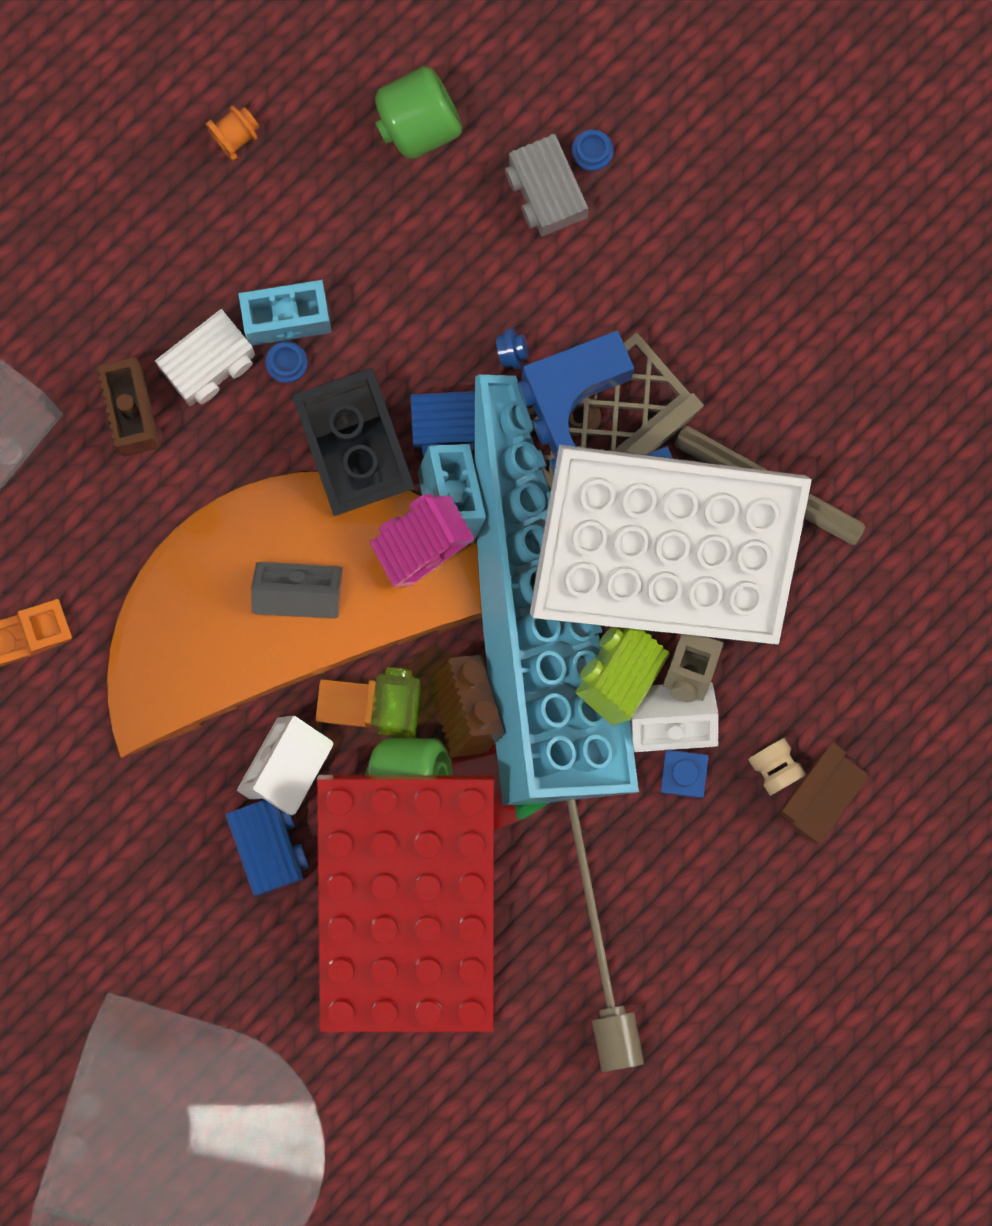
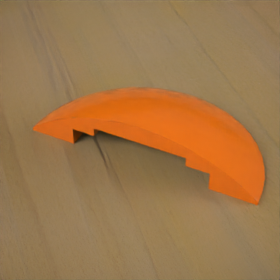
M298 472L263 479L218 497L181 523L156 548L137 575L120 611L110 647L107 674L108 706L112 731L120 757L124 758L201 727V722L237 709V706L394 644L400 645L436 630L440 634L481 618L482 607L477 539H475L474 543L466 545L414 585L393 587L374 553L370 541L381 534L378 529L382 524L393 518L406 516L411 511L409 505L419 498V495L407 491L334 517L319 472ZM256 562L342 567L338 617L317 618L254 614L251 606V586Z

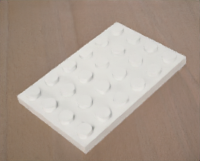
M559 445L530 614L533 618L779 644L812 479L805 475Z

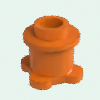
M232 105L229 108L230 113L219 122L214 124L209 120L205 124L213 139L224 150L226 155L234 161L238 158L235 154L237 149L250 139L253 141L258 139L255 130L259 128V125L245 107L238 111Z

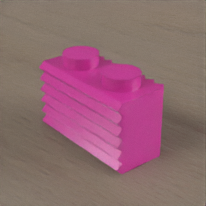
M431 493L420 496L409 505L411 511L406 516L396 517L382 524L378 529L381 534L370 541V545L393 587L414 585L474 540V536L470 533V528L466 526V521L462 519V514L457 510L458 506L453 503L454 499L450 496H433Z

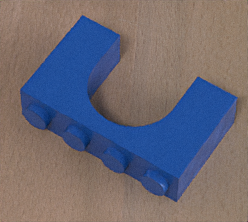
M618 330L523 366L522 381L517 383L525 406L533 405L538 420L533 423L541 444L549 443L554 455V459L550 460L553 474L555 472L559 445L576 447L568 426V419L573 409L587 397L628 382L632 378L634 367ZM668 446L645 455L673 459Z

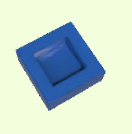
M666 750L660 793L703 799L709 755Z

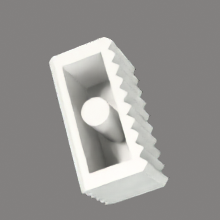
M220 309L156 359L155 362L187 404L192 406L196 401L199 404H204L212 399L220 390L217 385L227 379L229 375L234 379L245 373L253 364L250 359L255 356V352L234 323Z

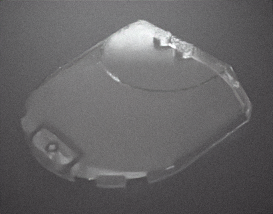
M108 992L88 1034L36 1197L30 1226H305L316 1205L324 1177L325 1141L317 1107L303 1080L299 1078L291 1066L277 1052L257 1039L230 1028Z

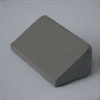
M256 562L251 586L252 612L261 615L337 618L340 607L342 567Z

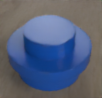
M587 130L575 138L572 145V156L580 168L586 171H599L610 163L613 156V144L605 133L599 130Z
M514 328L506 329L505 334L497 335L496 337L500 362L504 368L522 369L523 360L529 358L526 338L523 334L517 335Z
M279 342L272 346L266 355L267 371L274 380L280 383L296 382L307 370L308 360L306 353L301 346L294 342Z

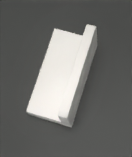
M712 682L704 700L695 698L692 702L677 700L671 695V689L665 688L663 685H651L631 719L634 752L718 746V709Z
M294 715L278 717L236 791L249 799H265L286 814L294 815L333 747V742Z

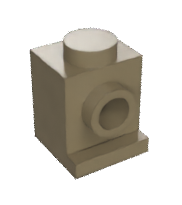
M681 634L663 687L671 689V695L677 700L692 702L696 698L703 701L724 643L705 636Z

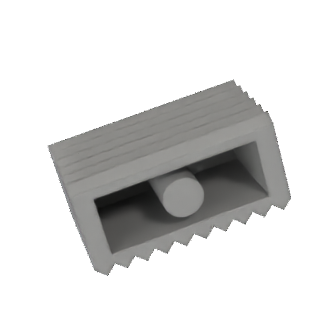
M551 134L549 137L509 153L510 166L505 168V173L514 192L517 190L522 192L526 204L521 205L530 229L537 227L541 237L587 218L588 206L555 134Z

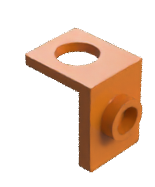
M321 679L316 722L373 728L378 688L376 681L369 680V684Z

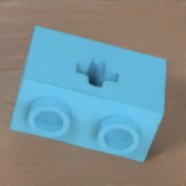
M322 280L238 293L244 332L251 346L332 333Z
M470 445L428 446L417 472L422 496L431 493L433 496H450L453 498V503L458 506L457 510L462 514V519L466 521V526L470 528V533L474 536V540L470 543H474L486 516Z

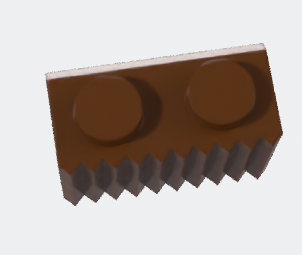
M137 358L99 365L96 369L99 375L98 380L101 383L99 387L103 392L101 395L105 400L103 404L106 407L107 421L110 424L108 428L112 432L110 436L114 440L112 444L117 452L125 457L160 448L143 368Z
M481 655L449 658L428 682V685L432 687L430 692L434 695L432 700L436 702L434 708L439 710L436 715L441 718L439 723L443 725L441 729L445 733L443 739L448 741L446 747L450 749L448 754L451 757H461L487 753L489 749H492L491 746L499 742L498 739H501L506 733L483 657Z

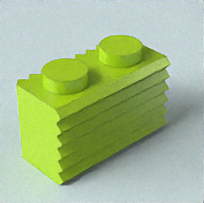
M622 627L610 628L600 640L599 645L602 649L599 651V655L591 660L580 673V678L583 681L579 684V688L575 690V693L611 725L632 719L670 655L669 651L664 650L663 646L658 644L657 640L652 639L651 635L647 634L645 630Z

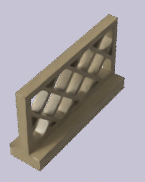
M636 332L624 342L627 352L635 346L646 359L645 375L633 374L631 378L633 381H645L643 404L619 402L620 385L614 388V402L589 400V397L582 400L578 404L584 405L582 428H569L570 434L581 435V448H586V436L611 437L610 451L646 455L658 449L698 415L704 407L697 396L687 391ZM651 366L660 376L651 375ZM650 382L667 383L677 394V397L667 406L650 405ZM589 406L613 408L611 431L587 429ZM618 409L643 411L641 428L635 433L618 432ZM648 411L659 412L647 422ZM537 416L531 421L533 429L530 431V434L535 431L533 422L538 420ZM616 438L627 439L616 448ZM550 448V456L543 455L545 462H549V473L544 467L542 469L548 487L551 490L554 474L551 469L550 460L554 459V455Z

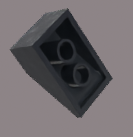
M373 368L292 395L334 517L415 489Z

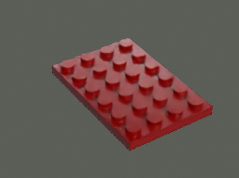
M318 775L320 1032H493L494 775Z

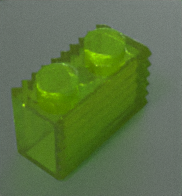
M386 668V675H378L376 677L377 685L374 686L376 694L373 695L375 698L373 707L375 710L371 712L374 718L371 720L373 729L377 734L416 738L421 693L420 681L418 678H413L411 670Z

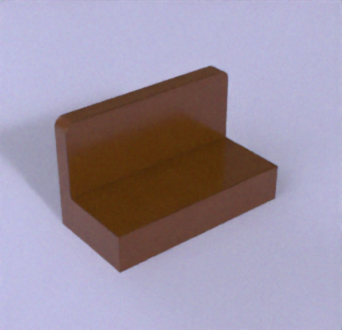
M833 742L825 748L778 812V815L817 843L825 838L868 779V774L845 758L846 751Z

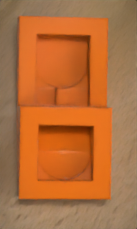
M59 599L18 611L17 615L0 620V667L72 640Z

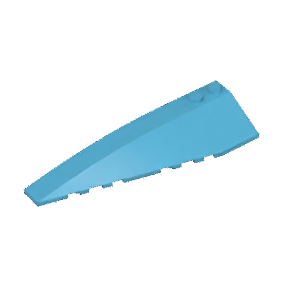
M479 374L475 377V471L486 519L477 535L487 672L506 733L501 739H498L499 742H496L503 806L541 804L637 793L639 789L630 720L611 725L575 693V690L579 688V684L583 681L580 678L582 669L591 660L595 659L602 649L599 645L600 638L598 633L603 632L601 626L533 618L530 614L551 495L542 469L546 466L542 451H538L534 446L530 434L533 425L527 407L521 398L516 376Z

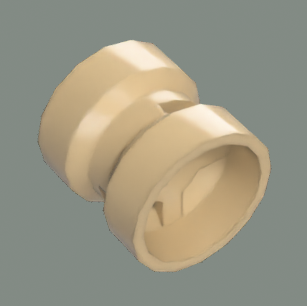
M785 738L748 759L753 769L761 772L764 777L763 786L769 796L807 775L801 764L794 762L790 756L791 747ZM786 762L788 766L772 775L769 774L770 771Z

